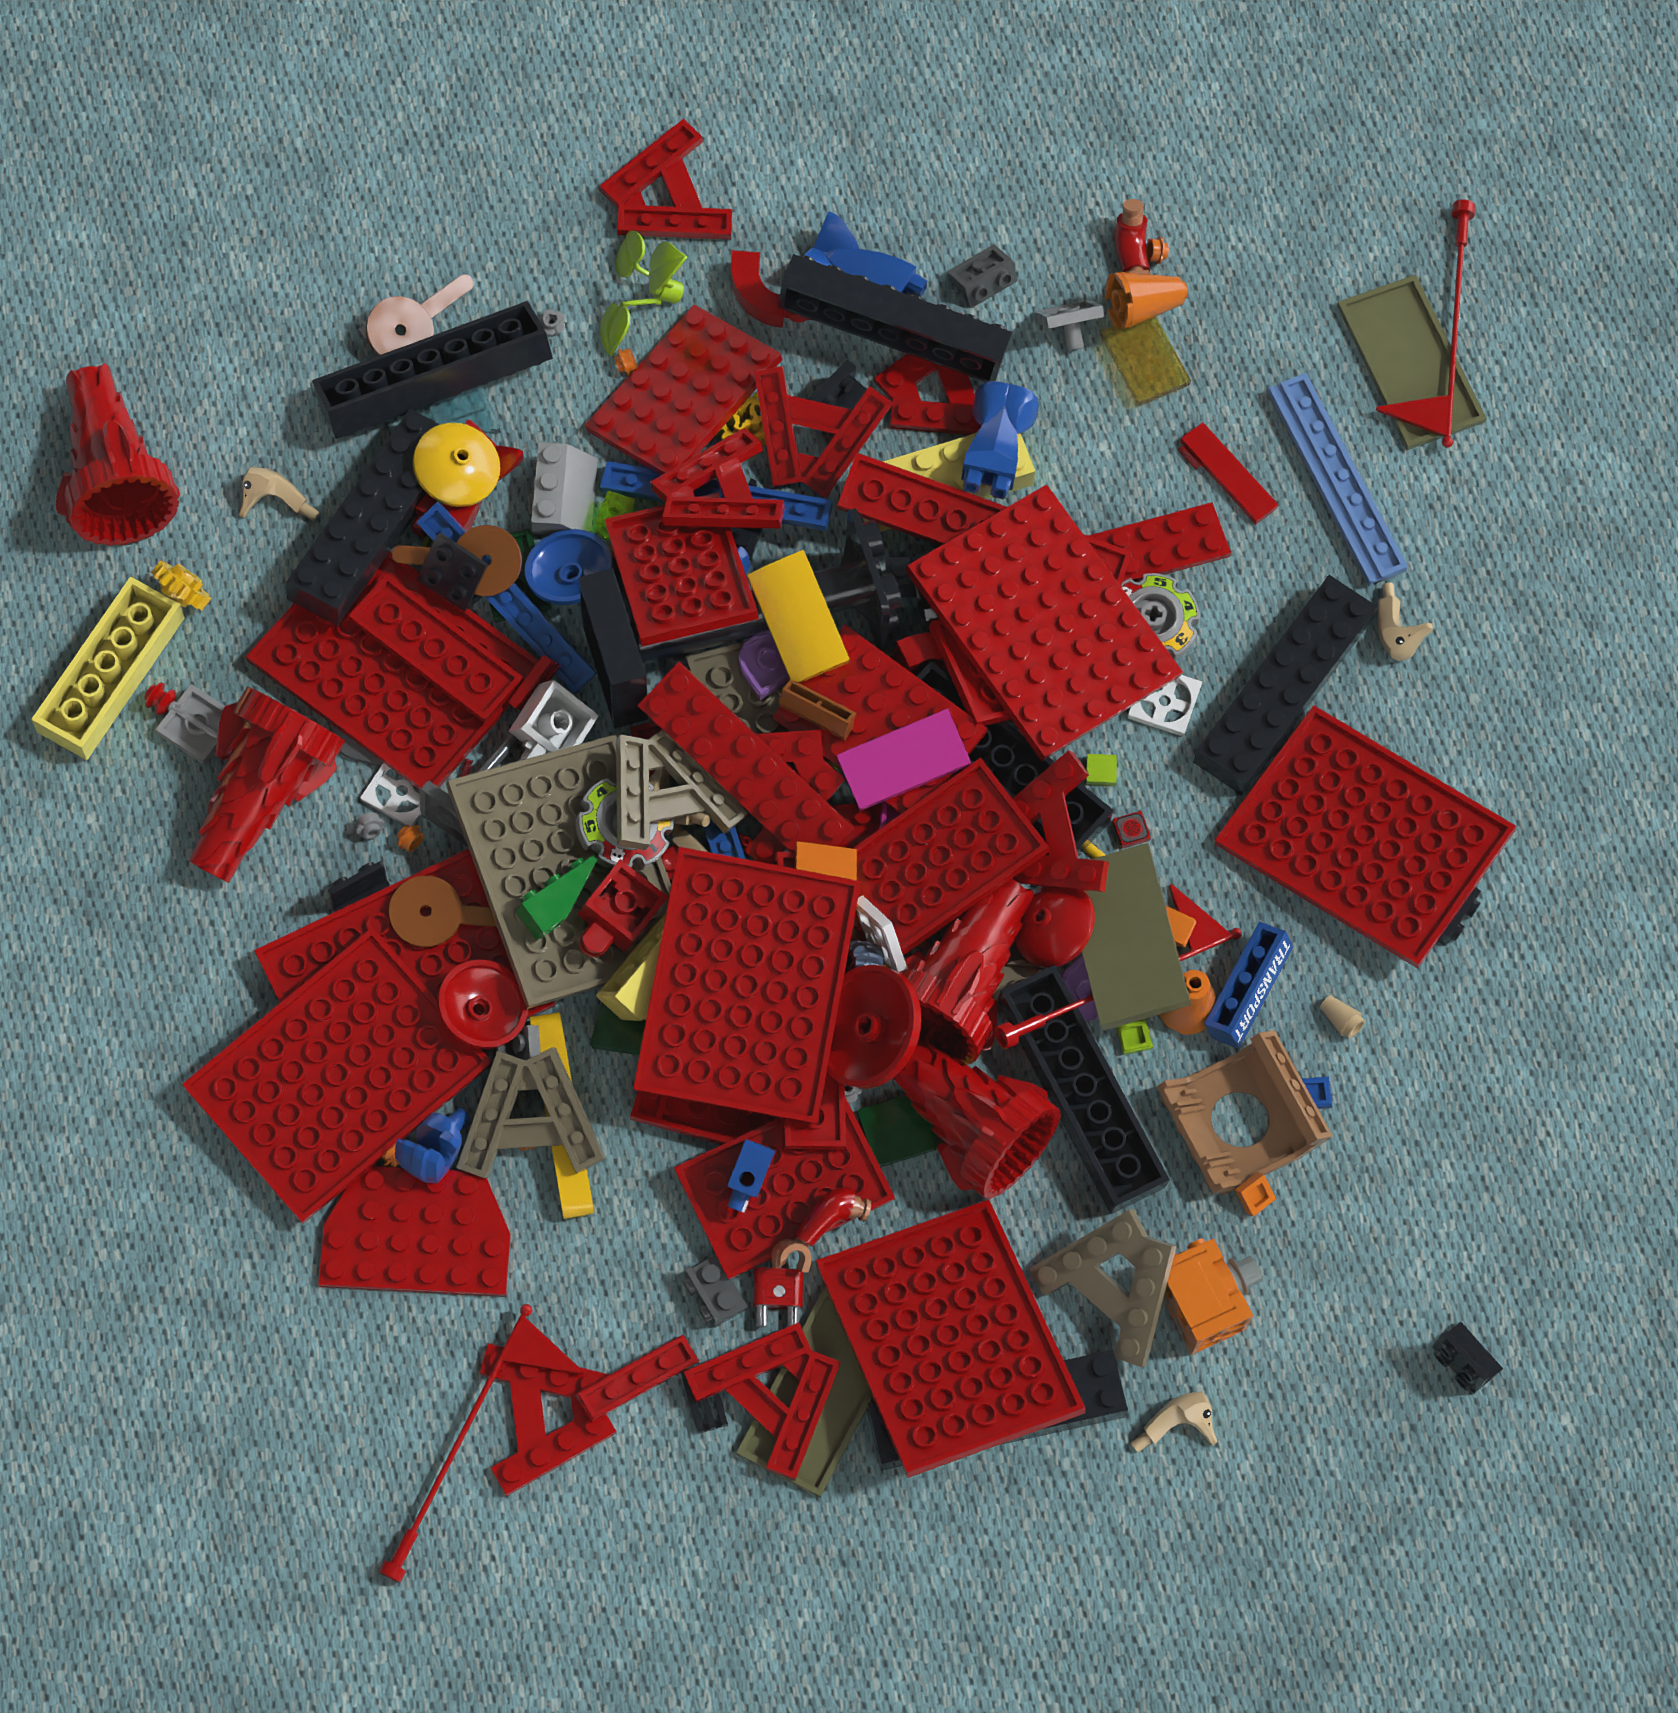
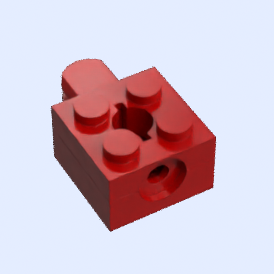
M620 859L577 914L589 924L579 939L581 951L589 957L596 958L603 955L610 945L614 943L626 952L668 896Z

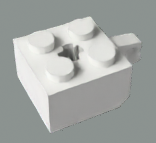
M555 680L538 684L509 730L512 735L523 742L522 746L526 748L519 761L581 744L599 715Z

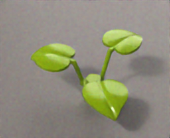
M630 230L622 241L615 260L617 274L620 277L627 278L635 269L649 277V292L654 298L623 301L620 303V306L615 303L609 305L601 319L600 339L604 349L610 356H614L616 348L624 339L630 325V313L626 307L645 304L660 305L662 300L677 304L681 300L684 286L682 282L673 280L671 277L688 257L673 244L664 241L655 248L649 262L651 271H647L638 264L645 254V243L642 236L638 232Z

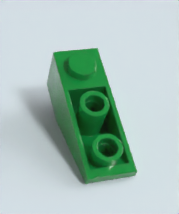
M594 855L587 860H584L582 857L577 859L568 867V873L562 877L559 873L555 874L544 883V889L538 893L533 889L520 899L521 905L516 910V914L536 941H539L561 926L568 917L597 861Z

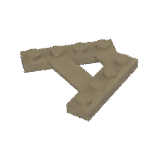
M663 729L649 740L621 734L616 739L618 846L646 850L650 846V823L705 812L721 831L726 834L748 815V812ZM665 768L680 786L649 792V771Z
M551 1047L528 1060L497 1051L457 1168L488 1179L498 1149L564 1145L577 1173L606 1160L557 1049ZM538 1089L550 1116L509 1119L518 1091Z
M1130 1209L1029 1269L1043 1296L1053 1293L1068 1283L1072 1284L1121 1327L1114 1354L1115 1358L1139 1367L1147 1366L1176 1245L1148 1237L1134 1209ZM1119 1253L1134 1265L1136 1269L1130 1293L1104 1272L1099 1265Z

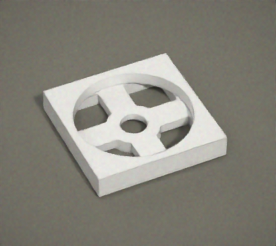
M1181 675L1164 686L1162 690L1154 692L1143 699V701L1154 704L1156 709L1153 718L1144 712L1141 703L1138 702L1130 708L1128 719L1184 737L1202 681ZM1177 683L1187 688L1190 694L1189 703L1176 699L1174 691ZM1167 696L1170 699V704L1167 706L1161 705L1159 702L1160 697ZM1171 710L1185 714L1176 721L1164 722L1167 712Z
M383 763L360 797V800L405 826H414L421 815L420 794L414 791L413 785L403 778L396 781L385 775L391 768ZM378 784L390 790L391 797L385 806L381 805L376 796ZM400 785L408 788V792L404 796H399L396 793V789ZM407 800L418 806L409 812H395L401 802Z
M863 895L860 896L856 912L866 941L877 945V948L881 949V956L884 957V962L893 970L900 972L908 969L892 922Z

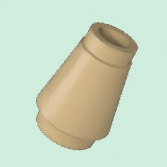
M1332 995L1328 996L1320 1005V1009L1341 1036L1346 1035L1348 1038H1352L1365 1024V1020L1361 1017V1012Z

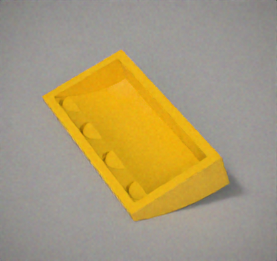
M804 550L777 560L747 575L790 679L800 683L848 664L849 656Z

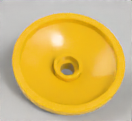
M444 423L433 427L421 437L414 451L413 469L420 486L433 499L449 506L466 507L483 501L493 491L500 476V460L492 442L479 430L462 423ZM457 454L464 455L466 460H460Z

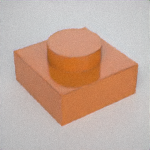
M1259 1172L1234 1189L1246 1213L1253 1217L1276 1200L1265 1175Z

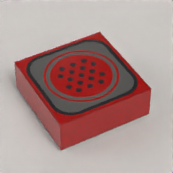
M1142 811L1117 817L1112 821L1122 849L1150 841L1151 839Z

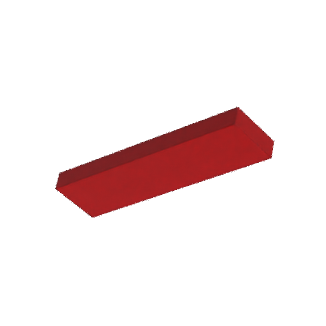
M1204 422L1181 438L1180 443L1201 463L1202 467L1255 525L1278 508V503Z
M683 1334L578 1392L575 1398L589 1422L592 1423L697 1364L699 1360Z

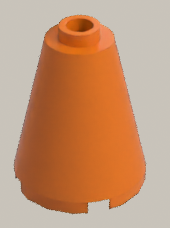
M1116 272L1110 274L1105 283V300L1111 299L1112 308L1107 309L1112 324L1117 329H1128L1184 304L1185 299L1188 297L1187 284L1177 276Z
M1189 970L1183 974L1192 1005L1159 1014L1167 1027L1184 1035L1198 1034L1207 1029L1204 1023L1217 1001L1207 975L1199 970Z

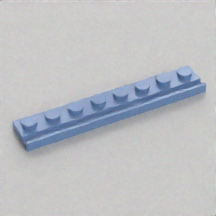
M1307 373L1281 382L1278 386L1269 387L1267 393L1368 587L1375 582H1381L1406 572L1408 566Z

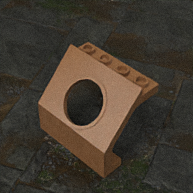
M1275 1030L1259 1032L1250 1038L1252 1043L1238 1053L1185 1078L1166 1080L1157 1086L1162 1103L1170 1111L1177 1131L1184 1137L1191 1157L1199 1165L1206 1185L1214 1194L1222 1193V1195L1232 1192L1255 1173L1259 1172L1267 1175L1302 1158L1333 1137ZM1237 1092L1250 1094L1257 1098L1266 1108L1269 1117L1268 1130L1265 1136L1256 1144L1248 1147H1235L1221 1140L1214 1131L1211 1120L1213 1108L1222 1097Z

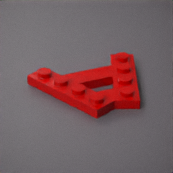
M684 118L600 185V192L619 209L618 235H626L628 231L632 230L638 232L641 236L731 240L732 209L703 208L684 164L683 158L703 143V137ZM661 176L673 207L646 206L641 192Z
M906 354L874 378V383L893 402L890 425L892 429L972 435L981 428V425L976 422L972 414L975 393L968 375ZM937 370L948 403L922 401L916 384Z
M783 366L754 371L773 485L779 486L803 482L826 499L854 460L856 452L859 453L893 405V402L869 386L854 409H847L788 395ZM793 424L835 435L820 457L798 453Z
M743 428L650 481L652 491L666 502L662 516L664 525L780 529L785 509L784 500L753 499L740 465L742 462L763 451L762 442L746 428ZM716 478L723 498L695 497L693 491Z
M821 729L757 734L785 762H793L799 775L826 801L846 780L845 777L823 759ZM763 825L762 831L744 851L758 862L773 864L776 853L783 852L787 847Z
M1068 750L1013 798L1031 824L1041 817L1046 842L1051 851L1049 855H1044L1012 879L1025 885L1105 893L1109 862L1078 858L1065 796L1087 778L1089 773L1072 751Z
M798 1322L684 1371V1376L696 1403L724 1390L730 1394L777 1439L766 1470L796 1481L841 1362L812 1351ZM783 1365L800 1381L790 1408L756 1377Z
M488 1343L480 1370L481 1376L489 1377L504 1347ZM509 1362L502 1363L495 1379L508 1382L511 1386L518 1452L491 1467V1470L506 1497L617 1434L607 1414L590 1423L575 1398L578 1392L609 1376V1374L582 1367L580 1368L584 1371V1374H576ZM541 1391L570 1398L572 1404L573 1421L547 1436Z

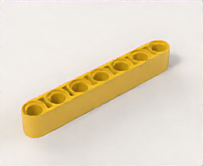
M560 1012L530 1017L531 1025H538L541 1053L551 1047L556 1048L572 1082ZM544 1103L545 1112H546V1117H549L550 1114H549L548 1109H547V1107H546V1105H545V1103ZM564 1145L552 1146L563 1218L569 1219L594 1214L587 1169L577 1173Z

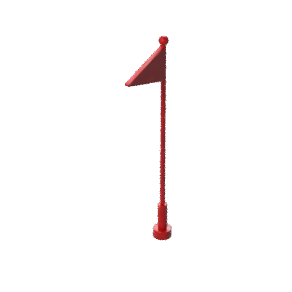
M1464 199L1457 200L1452 205V217L1457 219L1455 245L1458 247L1448 395L1376 407L1377 412L1443 436L1442 445L1445 448L1453 445L1451 425L1464 247L1467 246L1468 221L1475 216V203Z
M1170 884L1169 888L1176 911L1194 918L1197 922L1187 942L1190 951L1179 956L1180 962L1228 940H1238L1241 938L1242 931L1239 928H1233L1230 932L1227 931L1178 888ZM1093 994L1044 1016L1039 1014L1014 1026L1010 1022L996 1026L994 1030L996 1040L1003 1049L1013 1047L1018 1044V1037L1045 1026L1046 1021L1093 1001Z
M529 1304L521 1306V1315L411 1529L407 1528L391 1561L383 1560L378 1570L383 1576L398 1583H401L406 1571L401 1567L418 1536L416 1531L502 1363L509 1362L584 1374V1371L526 1318L533 1311Z

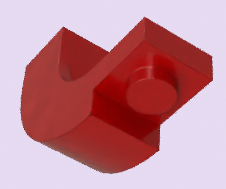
M732 250L731 286L738 303L750 316L764 324L783 328L784 318H790L791 321L797 323L811 320L778 308L780 294L769 290L763 284L759 275L760 252Z
M932 633L915 634L896 642L893 653L898 663L912 674L922 671L930 661L949 673Z

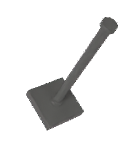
M510 733L477 772L496 768L520 740ZM428 780L421 788V815L468 847L450 795Z

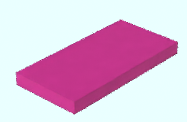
M948 709L837 754L839 763L860 811L971 765L969 756Z

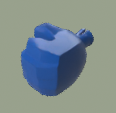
M458 1108L449 1117L440 1113H431L417 1127L416 1144L409 1140L398 1139L396 1141V1161L411 1176L426 1183L437 1184L450 1170L460 1151L462 1138L459 1131L471 1123V1118L467 1111Z

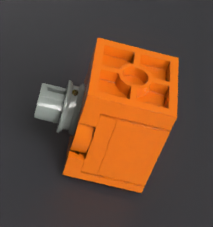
M1203 1238L1198 1239L1187 1246L1188 1250L1178 1255L1175 1251L1163 1298L1191 1355L1247 1330L1253 1314L1243 1295L1249 1294V1287L1263 1281L1261 1271L1252 1256L1238 1262L1230 1258L1226 1264L1214 1238L1206 1242Z

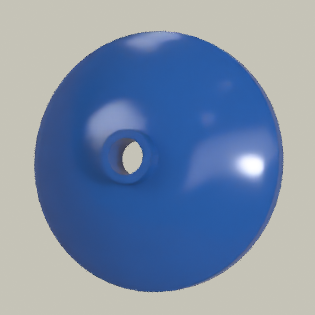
M579 529L555 532L542 539L531 550L525 563V577L532 592L546 602L558 605L580 603L578 578L612 569V555L607 544L594 533Z

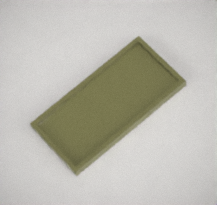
M1416 274L1338 301L1337 307L1385 405L1448 395L1451 345ZM1457 357L1451 435L1483 424L1487 419ZM1391 417L1406 450L1444 438Z
M1145 843L1092 859L1109 862L1105 893L1086 891L1094 906L1095 922L1091 937L1082 950L1102 1030L1192 1005L1149 844Z
M823 1289L802 1330L812 1351L841 1362V1365L796 1481L771 1472L821 1498L867 1410V1404L873 1399L825 1289ZM782 1366L770 1391L790 1408L800 1381ZM754 1419L736 1455L766 1470L777 1439Z

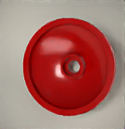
M1039 886L1033 890L1034 898L1020 921L1024 925L1015 938V944L1020 954L1030 963L1042 968H1050L1054 965L1059 967L1077 957L1088 943L1095 922L1094 906L1090 896L1084 890Z
M471 960L456 966L444 978L438 991L437 1007L445 1028L457 1040L474 1048L492 1049L509 1043L522 1030L528 1016V1009L525 1006L514 973L493 961ZM473 1008H479L482 1011V1015H477Z

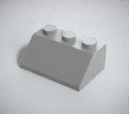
M539 442L531 520L533 536H549L555 532L569 529L585 530L592 533L598 458L569 444Z

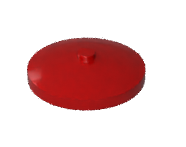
M864 965L844 974L827 1073L837 1082L858 1089L875 1088L893 1079L910 1060L920 1035L921 1007L915 989L902 974L880 965Z

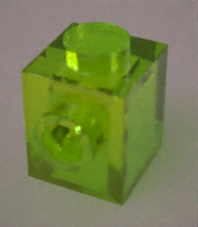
M607 491L596 519V531L603 538L610 540L604 519L636 512L635 499Z

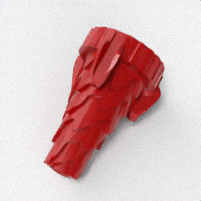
M103 363L97 367L87 366L76 371L71 370L66 376V385L73 411L70 424V439L73 448L70 450L73 471L72 473L66 471L62 475L56 495L57 513L66 517V522L69 523V526L80 537L95 544H105L107 546L126 545L149 538L156 532L163 530L177 513L180 492L174 483L172 473L165 463H162L158 458L148 455L142 435L138 436L133 419L131 420L122 392H116L110 367Z
M247 686L238 702L226 705L221 714L215 756L222 760H228L217 777V780L221 782L208 804L207 816L198 831L201 837L192 852L189 862L209 874L230 883L247 851L253 848L266 828L269 830L272 828L284 805L290 806L293 799L298 802L302 801L334 774L337 769L335 759L345 740L293 709Z
M1010 879L969 908L959 920H954L941 941L938 942L936 940L925 958L920 951H916L905 958L908 969L899 972L912 984L920 1002L921 1030L919 1038L921 1040L924 1037L928 1038L947 1055H955L967 1065L975 1062L982 1051L990 1050L995 1038L994 1030L997 1025L998 1001L994 1000L992 996L1004 977L1001 971L1011 956L1009 948L1024 925L1020 921L1034 898V893L1031 889H1025L1020 883Z
M926 1037L923 1040L918 1039L910 1060L901 1072L893 1078L906 1093V1096L913 1102V1108L934 1126L932 1131L944 1141L943 1144L937 1146V1151L956 1186L962 1191L974 1189L987 1199L1001 1195L1024 1176L1049 1144L1061 1117L1060 1110L1048 1100L1047 1091L1043 1088L999 1075L995 1082L977 1066L971 1068L957 1056L947 1055Z

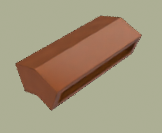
M792 679L782 689L778 702L781 708L846 741L854 726L855 712Z

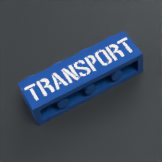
M1259 921L1204 1023L1213 1039L1237 1049L1241 1047L1293 949L1286 931Z

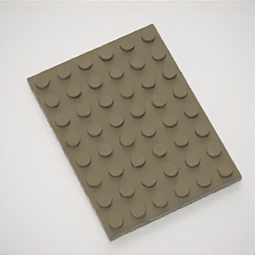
M616 735L448 780L446 783L527 1009L604 986L668 907L671 883L660 856L656 862L644 869H641L637 864H632V869L666 894L668 898L626 952L612 943L603 955L594 958L585 955L579 946L580 936L589 924L577 914L611 871L597 862L568 917L561 926L539 941L535 940L516 914V910L521 905L520 899L533 889L538 893L545 888L544 883L557 873L561 877L568 873V867L577 859L582 857L584 860H587L593 855L595 858L597 857V853L594 850L583 849L577 836L575 822L578 814L585 812L584 808L580 806L582 799L596 783L608 778L610 782L616 784Z

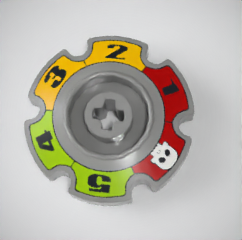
M1143 574L1141 582H1134L1131 578L1127 579L1121 585L1125 593L1173 659L1177 660L1191 648L1196 639L1197 630L1193 629L1192 626L1198 625L1200 619L1199 607L1192 593L1188 589L1184 591L1178 590L1176 588L1177 580L1162 574ZM1150 616L1155 617V622L1149 621Z
M608 778L596 783L582 799L580 806L584 808L585 812H580L576 817L577 836L584 850L592 849L597 853L596 862L603 867L612 870L621 859L630 867H632V864H637L641 869H644L656 862L668 847L669 841L665 839L664 835H669L673 830V818L650 823V846L646 850L617 845L616 784L610 782ZM649 783V792H651L654 786Z

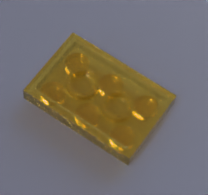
M1153 317L1128 329H1117L1115 326H1111L1101 331L1100 336L1138 407L1190 385L1191 379L1157 317Z

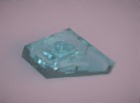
M483 386L472 388L459 395L445 398L428 406L433 421L438 424H465L469 419L484 433H501L500 426Z

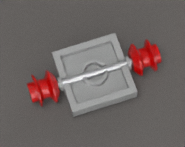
M162 682L157 685H151L144 696L146 700L145 707L151 708L156 706V714L159 716L168 712L156 727V734L205 765L216 751L219 722L225 706L192 684L177 702H175V690L172 689L165 692V684Z

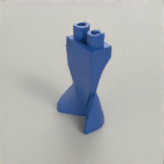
M830 211L824 220L814 247L804 254L820 264L837 266L843 272L854 276H865L871 282L879 285L893 286L897 291L904 294L910 292L922 297L927 289L928 281L916 274V266L885 253L859 249L855 237L845 222Z
M988 381L978 386L973 401L972 414L976 422L981 425V428L966 452L961 477L964 491L971 493L979 492L980 484L992 486L990 495L994 498L1005 499L1009 490H1013L1018 463L1017 434L1031 428L1035 424L1038 415V398L1031 390L996 381Z

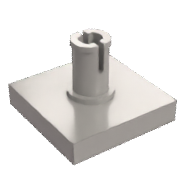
M1089 299L1035 311L1037 323L1048 329L1063 326L1067 349L1072 350L1084 347L1080 322L1104 317V312L1101 304Z

